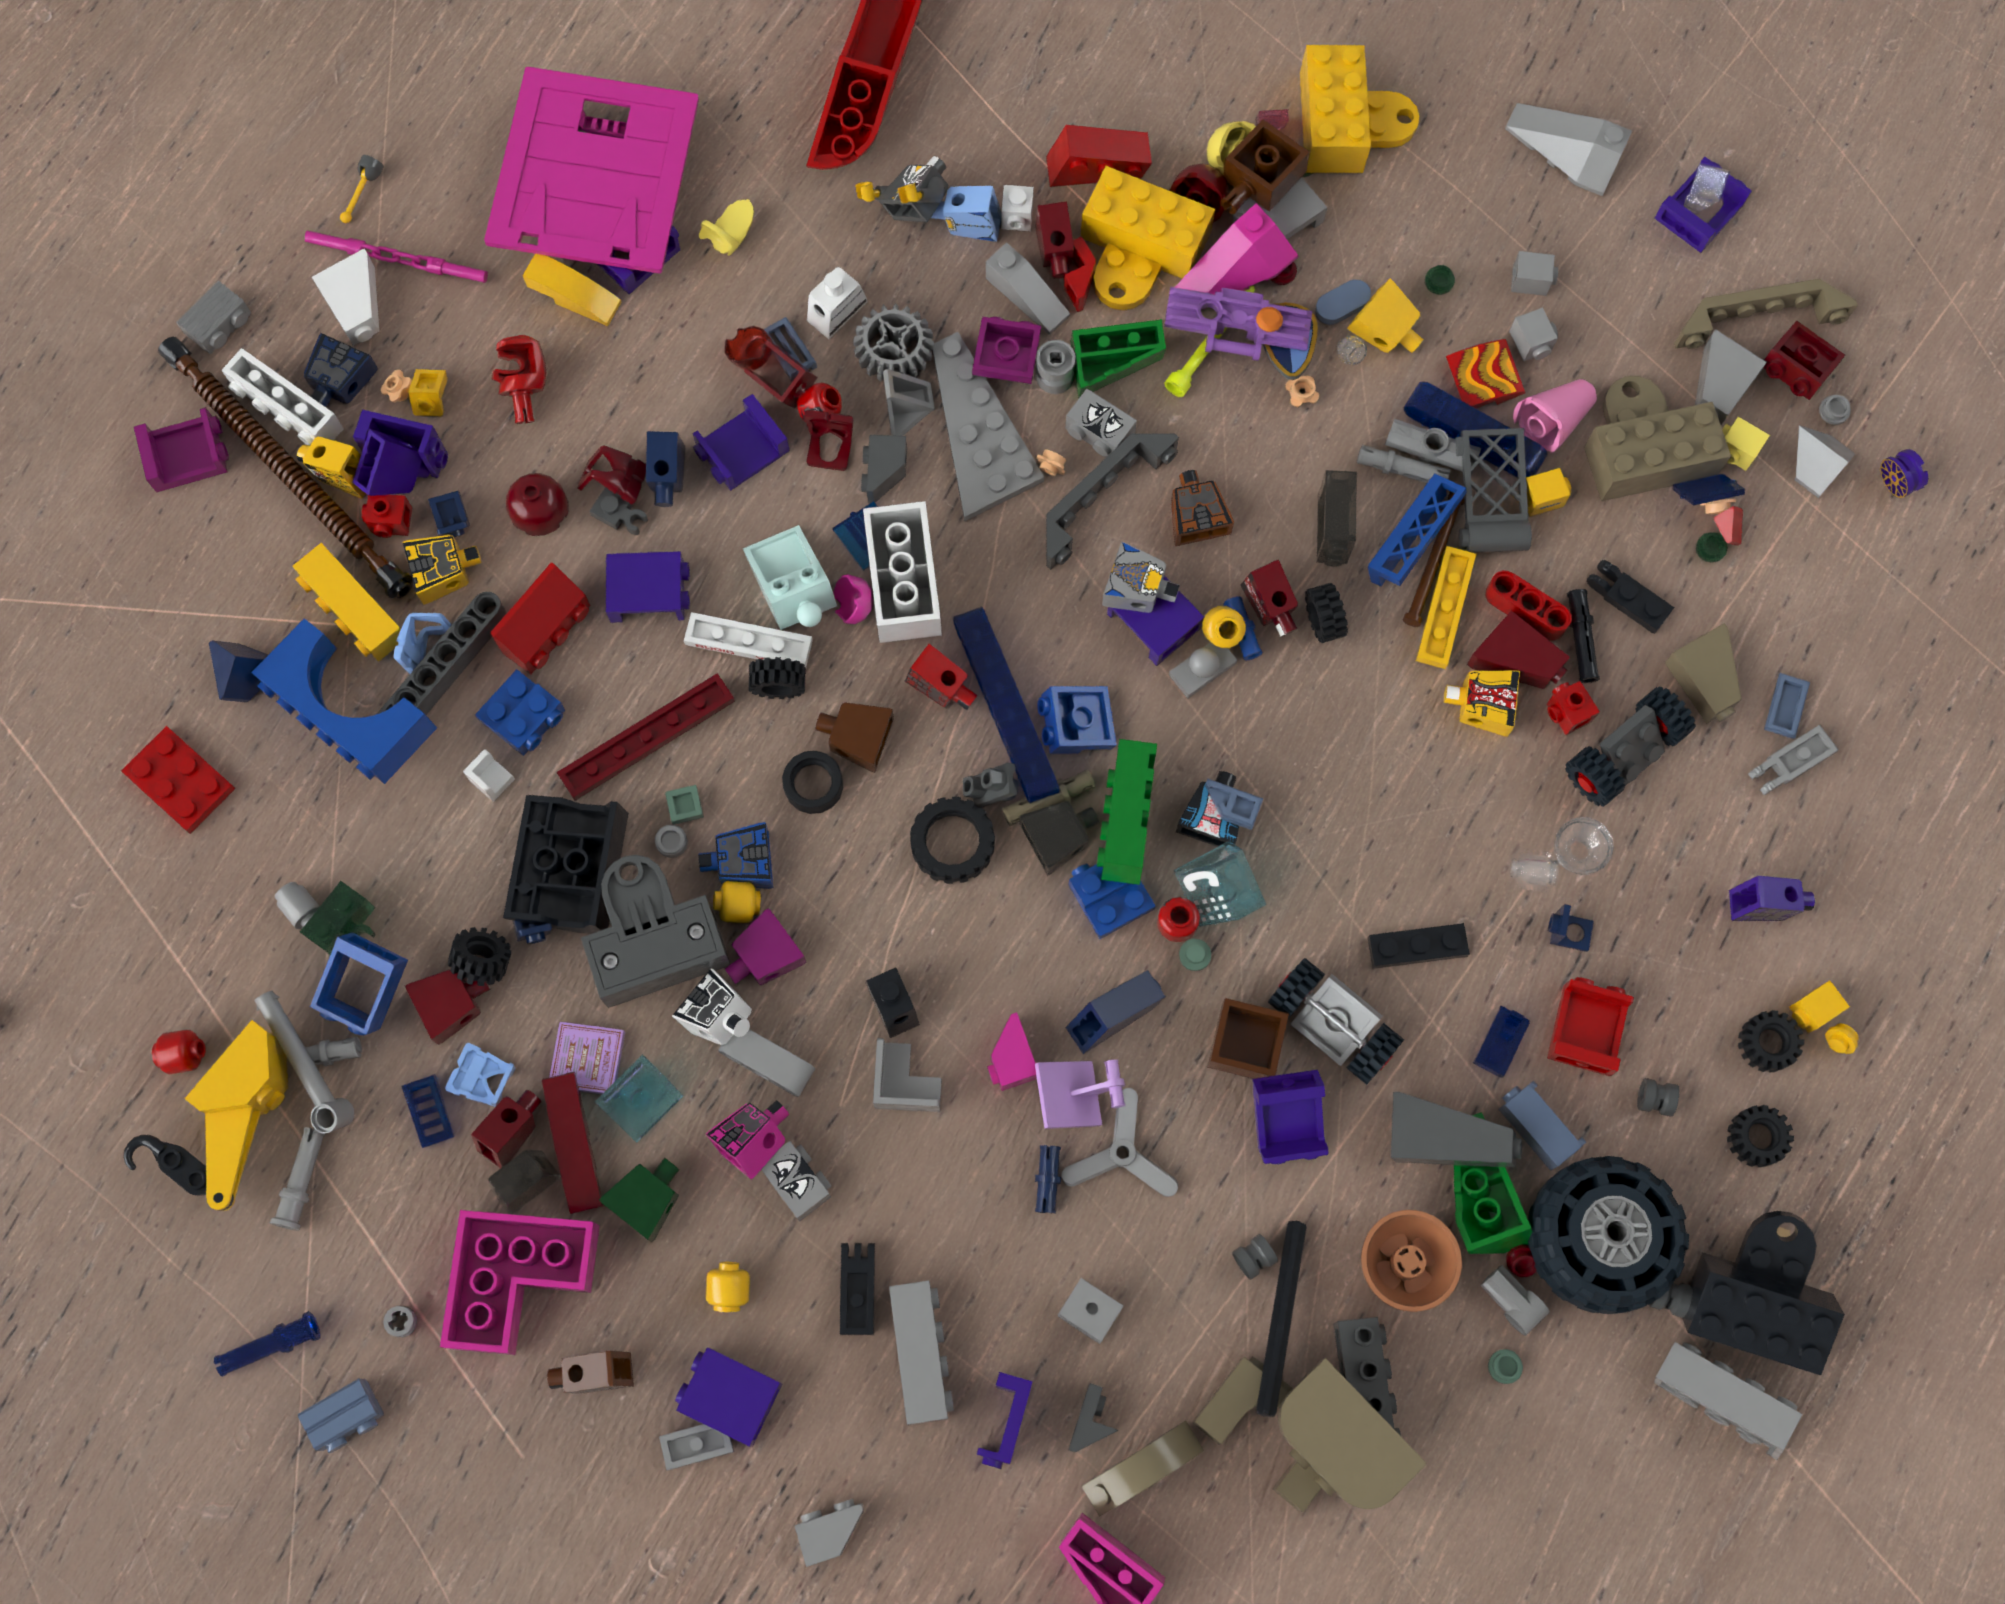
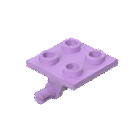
M1118 1060L1104 1062L1107 1081L1100 1084L1095 1082L1092 1061L1036 1063L1035 1069L1044 1129L1101 1126L1102 1120L1098 1095L1107 1091L1110 1092L1111 1108L1125 1106L1122 1090L1125 1082L1123 1078H1120Z

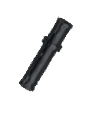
M1575 589L1569 591L1567 597L1572 615L1569 627L1573 628L1579 681L1581 683H1593L1600 680L1591 626L1594 624V617L1589 612L1587 590Z

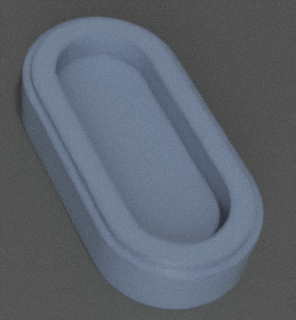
M1350 280L1331 290L1318 299L1315 308L1316 317L1324 324L1333 325L1361 311L1370 300V287L1364 281Z

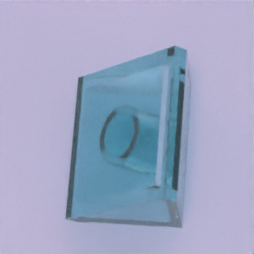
M642 1054L595 1103L637 1143L683 1095Z

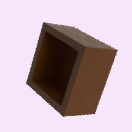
M1225 998L1221 1005L1207 1068L1251 1079L1275 1076L1289 1014Z

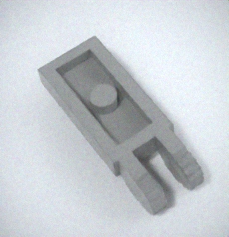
M1818 725L1766 759L1767 761L1750 771L1748 775L1751 779L1762 776L1771 767L1774 769L1779 777L1773 781L1770 780L1760 789L1762 794L1766 795L1783 783L1786 785L1835 754L1839 749L1821 725Z

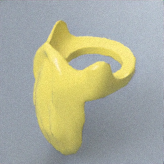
M738 200L730 204L715 224L704 220L701 223L699 238L710 239L714 249L722 254L728 253L727 255L730 256L742 243L753 222L754 207L750 200Z

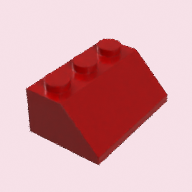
M551 562L490 633L501 652L532 675L536 669H541L549 659V653L555 646H560L565 642L573 625L576 622H581L587 616L591 605L586 595Z

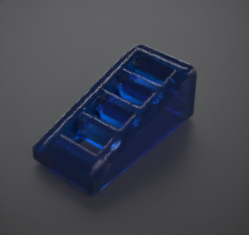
M436 1074L401 1086L422 1148L455 1137ZM430 1086L431 1093L415 1098V1091ZM434 1099L436 1105L419 1110L417 1104ZM435 1112L439 1113L440 1118L425 1123L422 1122L421 1117ZM440 1124L443 1125L444 1130L426 1135V1129Z

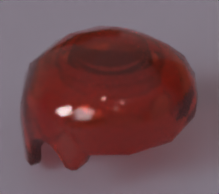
M750 326L744 329L738 328L735 338L726 339L724 353L736 367L743 370L746 368L751 371L757 370L772 355L773 350L764 343L766 340L772 343L773 341L763 328L757 326Z

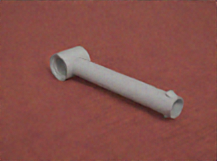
M268 991L255 999L257 1011L260 1010L267 1020L269 1027L315 1105L310 1117L312 1126L320 1133H329L348 1126L354 1119L352 1104L347 1099L334 1098L289 1018L284 1013L278 1001L280 997L274 994L273 991Z

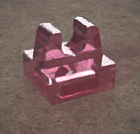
M1288 109L1259 111L1255 118L1256 126L1264 119L1280 131V128H1285L1289 122Z

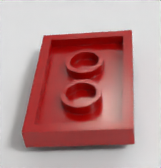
M167 726L121 770L124 775L189 834L236 789Z

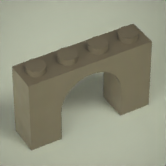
M1253 1356L1250 1360L1246 1357L1240 1359L1192 1422L1218 1445L1225 1441L1245 1413L1257 1406L1264 1364ZM1283 1380L1278 1408H1280L1284 1397L1293 1389ZM1294 1460L1273 1490L1299 1512H1304L1321 1487L1314 1481L1318 1474L1311 1466L1305 1470Z

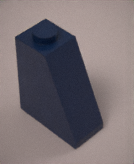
M1147 970L1089 1002L1065 1028L1081 1052L1085 1054L1153 1010L1166 996L1162 992L1160 984L1153 979Z

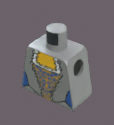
M1121 542L1103 594L1102 606L1150 613L1154 609L1157 598L1175 603L1180 585L1163 580L1167 565L1164 561L1125 542Z

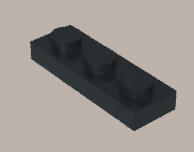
M1464 923L1373 934L1367 937L1373 969L1463 958L1470 955Z

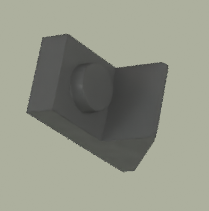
M1091 1383L1088 1385L1068 1451L1075 1453L1118 1431L1093 1421L1094 1415L1101 1417L1107 1397L1101 1395L1103 1387Z

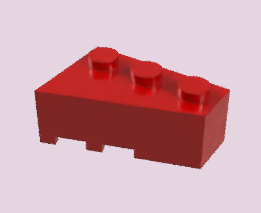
M1065 125L1046 156L1050 187L1098 183L1105 166L1141 179L1152 164L1148 132Z

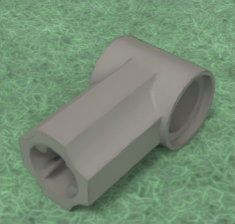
M1503 1265L1493 1271L1480 1285L1505 1311L1504 1315L1509 1323L1524 1336L1550 1313L1545 1303L1530 1290L1526 1291Z

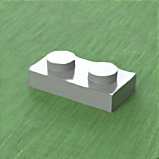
M705 1424L659 1436L667 1471L735 1452L731 1437Z

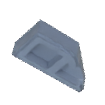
M1207 778L1205 787L1221 819L1252 830L1263 798Z

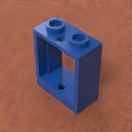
M353 932L339 936L310 1007L319 1011V1015L326 1020L339 1021L347 1025L348 1030L354 1034L368 1035L381 1029L408 959ZM350 958L385 974L370 1015L334 998Z

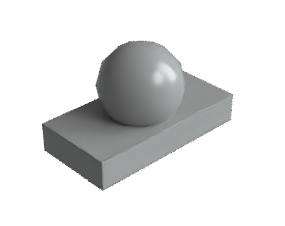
M1210 642L1206 646L1195 650L1188 659L1169 671V676L1188 699L1237 663V659L1228 648H1220Z

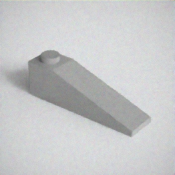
M1520 103L1516 104L1505 128L1530 150H1537L1548 159L1547 163L1553 168L1557 166L1569 176L1568 180L1574 185L1600 196H1603L1632 132L1627 128L1604 119Z

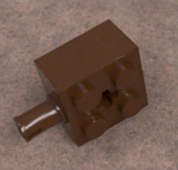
M1262 119L1225 158L1224 177L1234 188L1221 200L1222 207L1227 211L1232 206L1229 213L1236 214L1238 209L1251 198L1270 212L1307 172L1310 152Z

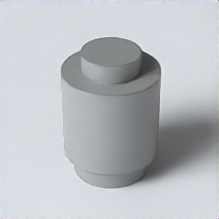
M290 882L280 888L275 894V899L278 901L277 907L296 929L304 928L307 930L314 927L320 921L322 908L304 886L298 885L296 882Z

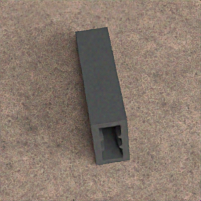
M1393 1092L1391 1158L1396 1163L1516 1168V1159L1522 1158V1139L1516 1138V1133L1513 1129L1401 1092Z

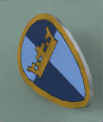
M1284 302L1275 304L1280 306L1309 310L1308 308H1305L1295 303ZM1313 313L1307 351L1263 344L1273 366L1287 379H1298L1311 363L1318 323Z

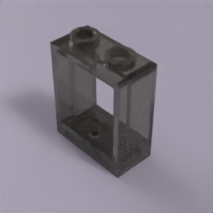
M1325 471L1318 492L1316 563H1324L1330 567H1337L1348 563L1356 542L1357 472Z

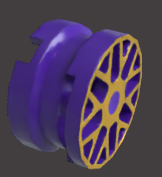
M1905 449L1899 452L1895 458L1890 456L1882 461L1880 467L1881 477L1887 489L1898 498L1906 497L1913 491H1918L1928 484V471L1923 472L1921 467L1924 464L1922 458L1915 451Z

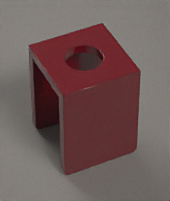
M766 340L765 345L799 371L796 378L783 394L759 374L748 368L744 372L782 403L795 409L798 396L811 387L818 377L782 348Z

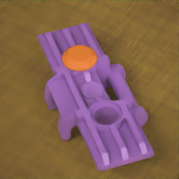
M1170 287L1164 327L1207 334L1205 352L1211 353L1212 350L1251 356L1252 360L1258 361L1262 344L1307 351L1312 311L1269 304V300H1263V294L1222 287L1220 292L1210 294ZM1206 307L1213 308L1216 311V317L1207 319L1202 316L1201 310ZM1225 327L1243 329L1247 331L1246 338L1254 341V345L1214 338V335L1223 334Z

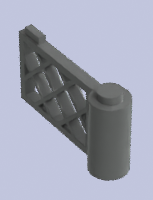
M1524 428L1461 431V437L1455 438L1456 456H1462L1463 486L1466 488L1467 493L1464 496L1465 527L1459 531L1460 547H1465L1466 551L1472 553L1529 550L1532 532L1528 520ZM1503 436H1516V450L1510 456L1497 445ZM1480 437L1489 445L1480 457L1470 450L1469 438ZM1489 437L1498 438L1493 442ZM1492 449L1505 460L1496 472L1482 461ZM1516 454H1517V463L1513 460V458H1514V456H1515ZM1470 458L1475 461V463L1472 466L1470 464ZM1508 463L1518 472V480L1512 486L1507 484L1498 475ZM1477 465L1491 476L1481 488L1471 480V471ZM1493 479L1507 490L1497 503L1483 491ZM1517 485L1519 494L1514 490ZM1472 488L1476 491V494L1473 497ZM1509 494L1519 501L1520 514H1508L1500 506ZM1479 495L1492 506L1486 515H1473L1472 502ZM1495 509L1500 513L1496 515H1491Z

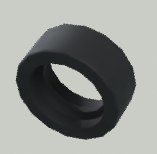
M804 751L794 756L786 765L782 775L783 789L790 804L799 811L808 814L822 813L831 809L838 802L843 791L842 773L837 762L828 754L819 751ZM810 765H818L826 769L831 776L832 783L830 790L825 796L814 800H809L799 795L794 784L796 774L802 768Z

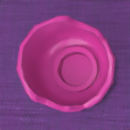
M849 574L842 575L833 590L835 599L840 603V609L835 610V613L846 624L860 623L867 618L873 607V590L870 584L862 578Z

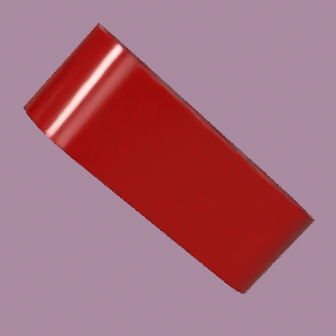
M1502 570L1497 572L1486 588L1485 597L1491 605L1506 615L1512 610L1549 641H1555L1562 637L1572 621L1569 609L1510 571ZM1495 585L1505 586L1508 593L1500 592ZM1522 602L1531 603L1534 606V610L1526 609ZM1548 619H1556L1561 626H1552Z

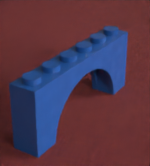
M304 618L251 672L260 681L257 687L269 698H272L274 695L278 696L279 699L276 702L290 715L296 711L299 714L296 719L308 730L311 731L313 727L317 728L319 731L316 735L329 747L334 743L339 746L336 752L347 762L351 763L353 760H356L359 763L356 768L369 780L375 776L385 784L429 738L437 727L425 713L406 698H402L388 710L369 717L351 718L329 711L322 697L321 683L325 666L332 654L337 650V647L324 633Z

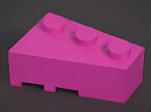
M1084 1513L1080 1514L1059 1545L1060 1550L1082 1583L1086 1585L1097 1604H1151L1164 1585L1165 1577Z

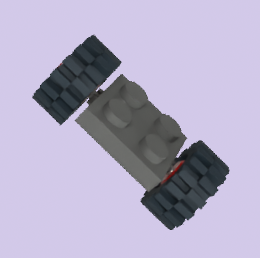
M1660 686L1654 688L1636 704V713L1600 743L1601 755L1598 749L1588 746L1566 763L1565 770L1569 773L1567 775L1569 780L1574 781V787L1579 788L1581 795H1586L1587 800L1590 802L1594 801L1595 805H1601V807L1607 805L1624 790L1629 782L1634 781L1643 770L1661 757L1665 752L1663 741L1667 746H1675L1696 727V724H1694L1695 718L1690 716L1691 710L1684 707L1685 702L1683 700L1679 701L1677 699L1678 695L1675 693L1671 695L1670 690L1667 688L1663 689Z

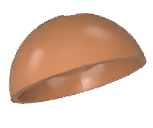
M1401 1210L1383 1217L1371 1228L1363 1243L1361 1266L1369 1288L1381 1301L1395 1309L1418 1312L1438 1306L1452 1294L1460 1279L1462 1257L1455 1236L1442 1221L1422 1211Z

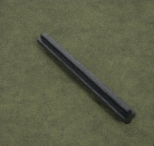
M1289 1221L1286 1227L1256 1406L1257 1414L1263 1417H1275L1277 1413L1307 1229L1306 1224L1301 1223V1221Z

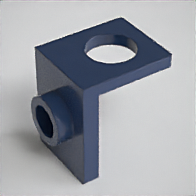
M1564 904L1555 914L1552 913L1548 925V932L1552 933L1550 944L1588 952L1594 922L1570 916L1571 905ZM1576 924L1583 929L1584 937L1581 941L1574 942L1567 937L1566 933L1569 925Z

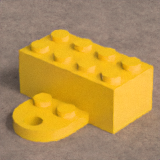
M1306 45L1300 69L1304 148L1310 152L1306 173H1363L1371 148L1398 147L1412 139L1417 131L1420 117L1417 106L1410 98L1401 93L1367 91L1365 45ZM1401 115L1407 116L1411 122L1407 124L1401 123L1397 117Z
M1105 166L1082 213L1081 236L1083 239L1105 248L1096 266L1093 278L1095 294L1100 301L1113 309H1134L1144 303L1150 295L1161 271L1183 279L1198 262L1210 237L1215 209ZM1113 288H1120L1125 292V295L1121 298H1114L1109 294V291Z

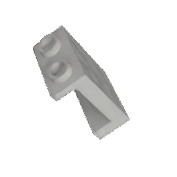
M1302 177L1270 212L1259 205L1277 225L1286 239L1309 224L1314 228L1322 224L1327 211V206ZM1249 198L1238 209L1237 213L1233 214V221H1237L1256 202Z

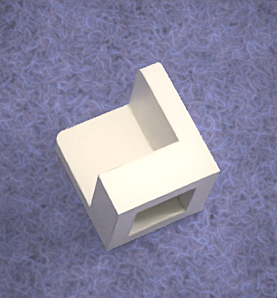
M486 749L463 771L470 782L493 802L515 780L513 775L495 761Z

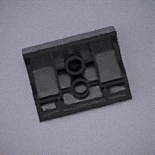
M526 795L503 918L539 926L551 923L552 928L576 933L592 934L607 929L610 919L602 897L601 883L606 870L613 862L621 858L629 813L618 802L614 801L606 805L580 804L563 797Z

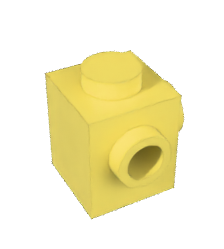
M1737 417L1732 426L1725 424L1722 431L1731 454V458L1727 463L1735 464L1746 471L1770 435L1740 417Z

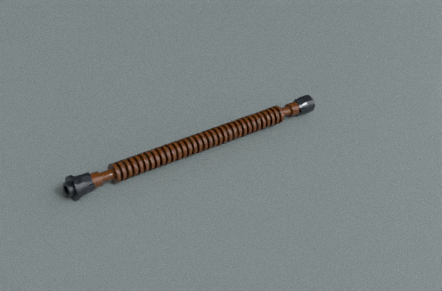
M173 336L165 339L160 344L158 353L176 371L179 370L183 375L189 376L193 380L192 388L232 428L242 441L257 454L267 467L276 474L356 559L364 558L369 563V568L377 576L376 580L384 587L385 594L389 598L405 596L411 590L412 576L407 572L403 573L393 561L389 562L384 556H378L373 550L374 541L303 470L293 457L283 449L212 373H202L198 369V363L190 356L192 353L177 337Z

